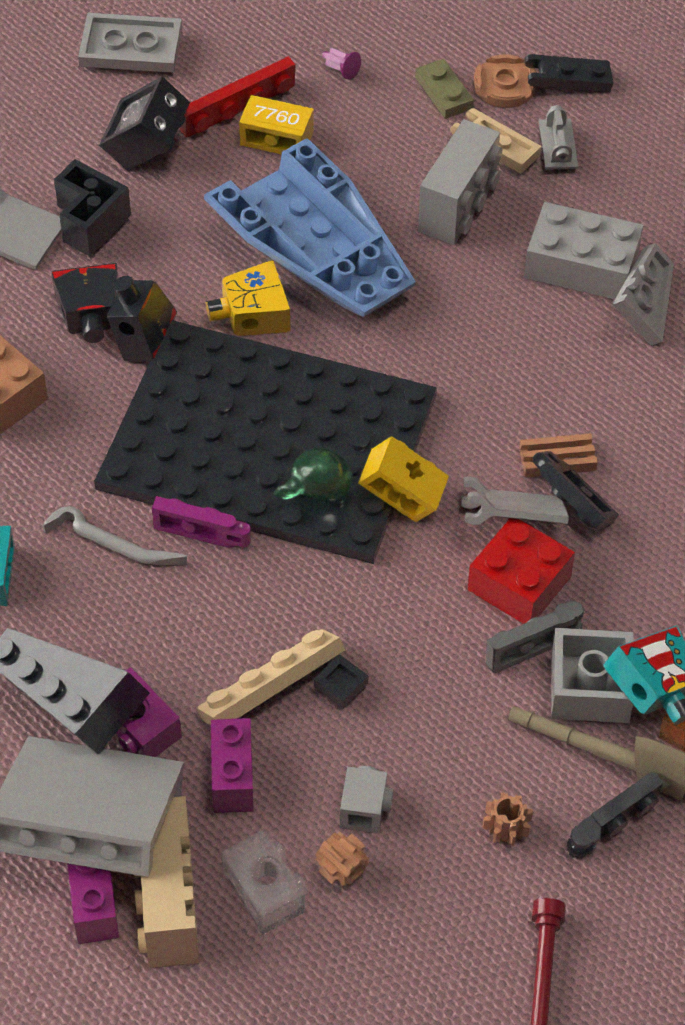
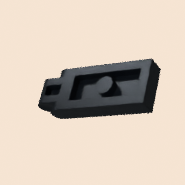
M538 452L533 456V463L540 469L541 475L553 486V493L562 501L569 502L578 511L577 516L584 524L599 529L610 526L619 516L592 487L553 452Z

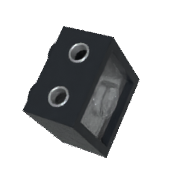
M162 76L120 99L99 146L127 171L139 164L143 166L151 158L160 153L164 155L173 148L176 142L174 137L186 120L185 113L190 101Z

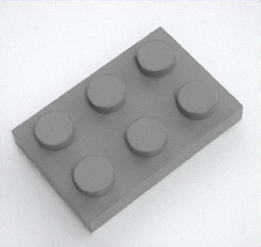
M87 13L78 55L79 66L174 73L182 32V19Z

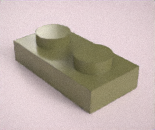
M445 59L416 68V80L444 119L461 114L474 107V99Z

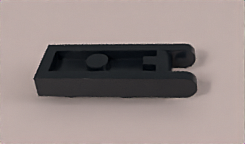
M529 54L524 58L527 68L538 69L539 72L528 75L527 79L530 86L610 93L614 84L610 62L607 60Z

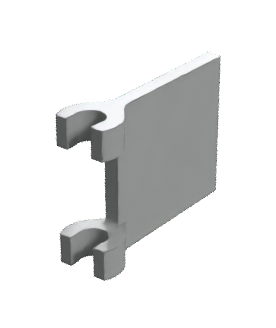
M0 188V256L36 270L62 232L60 216L12 197Z
M468 476L463 479L464 487L475 488L477 492H469L467 497L461 496V506L472 509L481 505V509L477 513L465 512V522L468 524H481L492 516L568 524L569 516L562 500L557 496L488 489L475 477Z

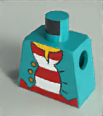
M676 625L618 646L603 666L640 713L648 714L664 708L674 725L683 723L685 721V641L678 626Z

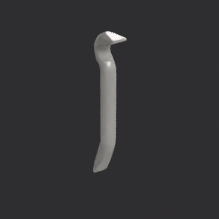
M66 506L59 508L43 524L44 533H48L62 525L64 521L73 520V530L80 536L143 564L187 565L188 562L187 555L147 550L87 523L83 513L75 507Z

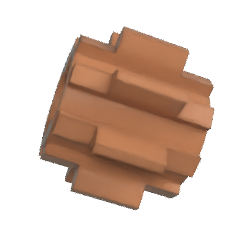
M503 792L500 799H494L493 802L487 801L485 813L488 816L483 818L482 827L489 830V834L493 833V842L500 843L504 841L508 845L514 846L517 838L521 840L523 836H529L531 826L528 822L532 821L533 809H529L526 804H522L523 797L521 795L512 797L508 796V793L505 794Z
M341 832L332 834L316 852L315 856L317 858L315 860L321 866L318 872L332 885L337 880L343 886L352 884L363 874V871L369 864V857L363 851L366 845L352 833L348 837Z

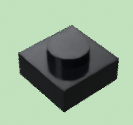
M339 654L314 678V687L344 709L368 684L369 675Z

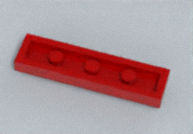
M287 56L190 102L185 113L186 120L179 130L188 138L196 133L204 132L209 127L225 119H231L236 114L244 111L251 95L269 99L279 93L287 92L295 86L296 64Z

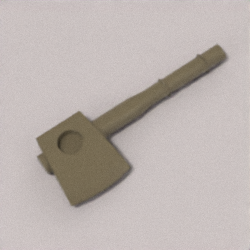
M513 706L510 711L509 721L522 725L526 729H532L565 742L566 745H573L598 757L636 771L637 781L650 772H655L663 781L660 792L682 801L685 795V752L637 735L634 752L575 730L574 727L570 728L539 716L534 711L531 713L516 706Z

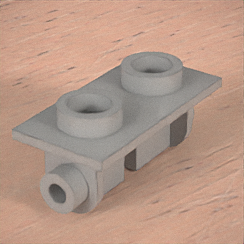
M554 105L548 111L547 118L539 120L545 170L578 169L571 119H567L566 111L561 106Z

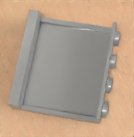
M28 736L0 788V852L149 877L153 864L154 844L173 798L181 797L184 762L104 748L97 754L86 745Z

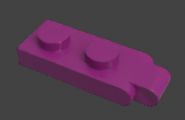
M156 496L152 506L154 529L227 548L234 546L247 547L250 545V525L237 521L233 515L222 513L210 507L202 508L186 504L179 499H166Z

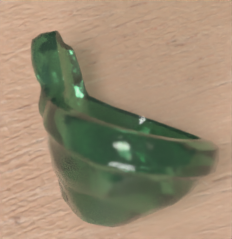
M312 448L304 451L296 459L291 469L290 479L286 484L278 487L274 495L283 499H290L298 494H302L322 501L337 500L347 493L352 484V474L346 460L341 455L325 448Z

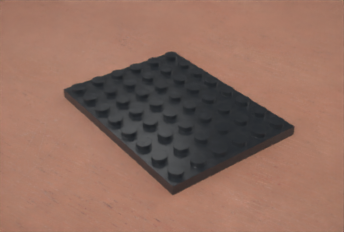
M172 320L154 360H150L94 480L95 490L153 505L156 496L166 499H179L186 504L202 508H214L222 513L233 515L237 521L249 524L252 532L374 564L394 507L358 484L371 449L392 436L405 443L408 448L416 452L437 395V387Z

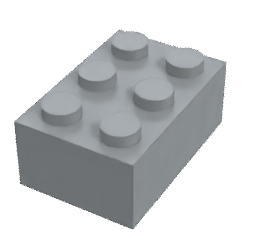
M463 119L420 185L418 232L452 245L456 244L461 234L466 235L468 233L474 213L476 211L480 212L483 209L489 189L494 190L500 179L501 172L497 170V165L503 152V148L499 147L500 132Z
M544 202L527 249L524 278L615 299L637 261L644 225Z

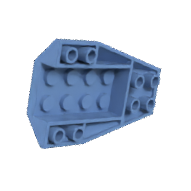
M308 138L282 152L278 171L249 187L240 190L230 180L204 194V200L247 243L328 299L353 313L364 317L415 286V279L351 179Z

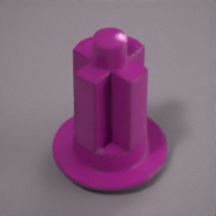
M331 47L330 52H323L322 57L326 59L325 65L342 72L343 78L350 80L358 74L361 67V56L358 52L348 54Z

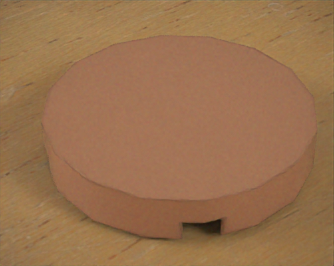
M507 54L491 56L486 59V63L479 64L476 67L473 81L474 89L484 102L492 106L502 108L518 107L529 102L536 93L537 87L530 86L527 79L528 75L536 73V70L534 68H527L524 59L518 56Z

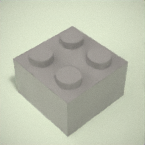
M555 628L552 647L551 719L630 722L633 703L608 674L603 664L618 646L634 641L633 632Z

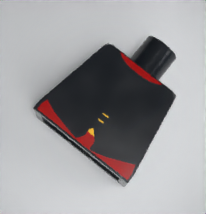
M117 263L51 271L55 299L67 331L71 334L83 333L84 340L89 343H97L103 340L104 330L111 329L108 321V312L117 295L113 289V283L119 278Z
M130 276L119 277L113 283V289L117 295L108 312V321L124 361L154 360L171 321L177 315V311L156 282L152 280H133Z

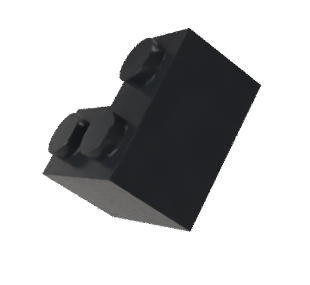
M76 159L54 178L57 206L63 209L59 214L63 242L91 256L131 216L129 188Z

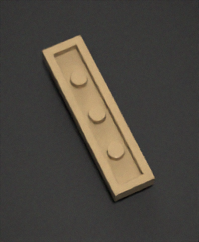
M323 629L309 632L302 638V642L290 649L277 652L271 657L270 662L258 669L245 672L239 677V681L230 687L210 694L206 702L196 707L202 721L211 725V720L237 719L345 651L341 638Z

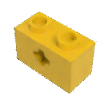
M391 436L371 449L358 484L414 522H418L437 510L449 475L437 468L434 463L424 459L408 448L405 443Z

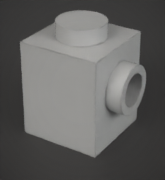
M347 766L340 807V828L380 833L383 811L391 812L394 788L387 787V772L379 771L371 766H360L358 768Z

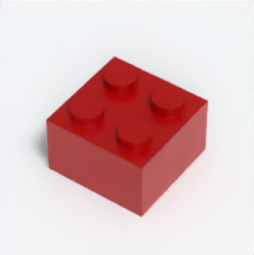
M509 518L470 564L468 591L525 624L530 619L539 617L571 578L575 552L522 520Z

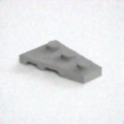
M656 243L643 248L612 304L633 326L634 330L650 345L663 342L674 263Z

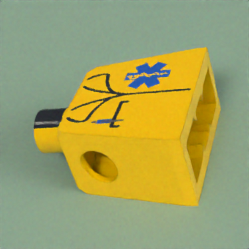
M273 260L224 277L222 279L223 298L205 302L209 321L229 318L233 332L237 336L291 331L290 307Z

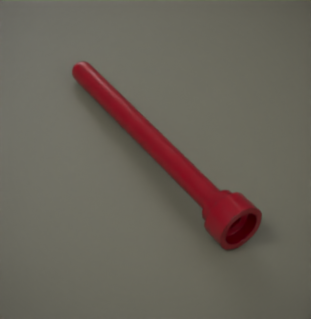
M539 898L533 902L532 921L535 922V928L539 930L531 1025H548L555 932L559 931L560 925L564 924L566 904L554 898Z

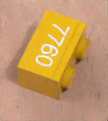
M253 95L250 96L239 121L241 146L281 155L284 150L308 138L311 140L314 133L313 108Z

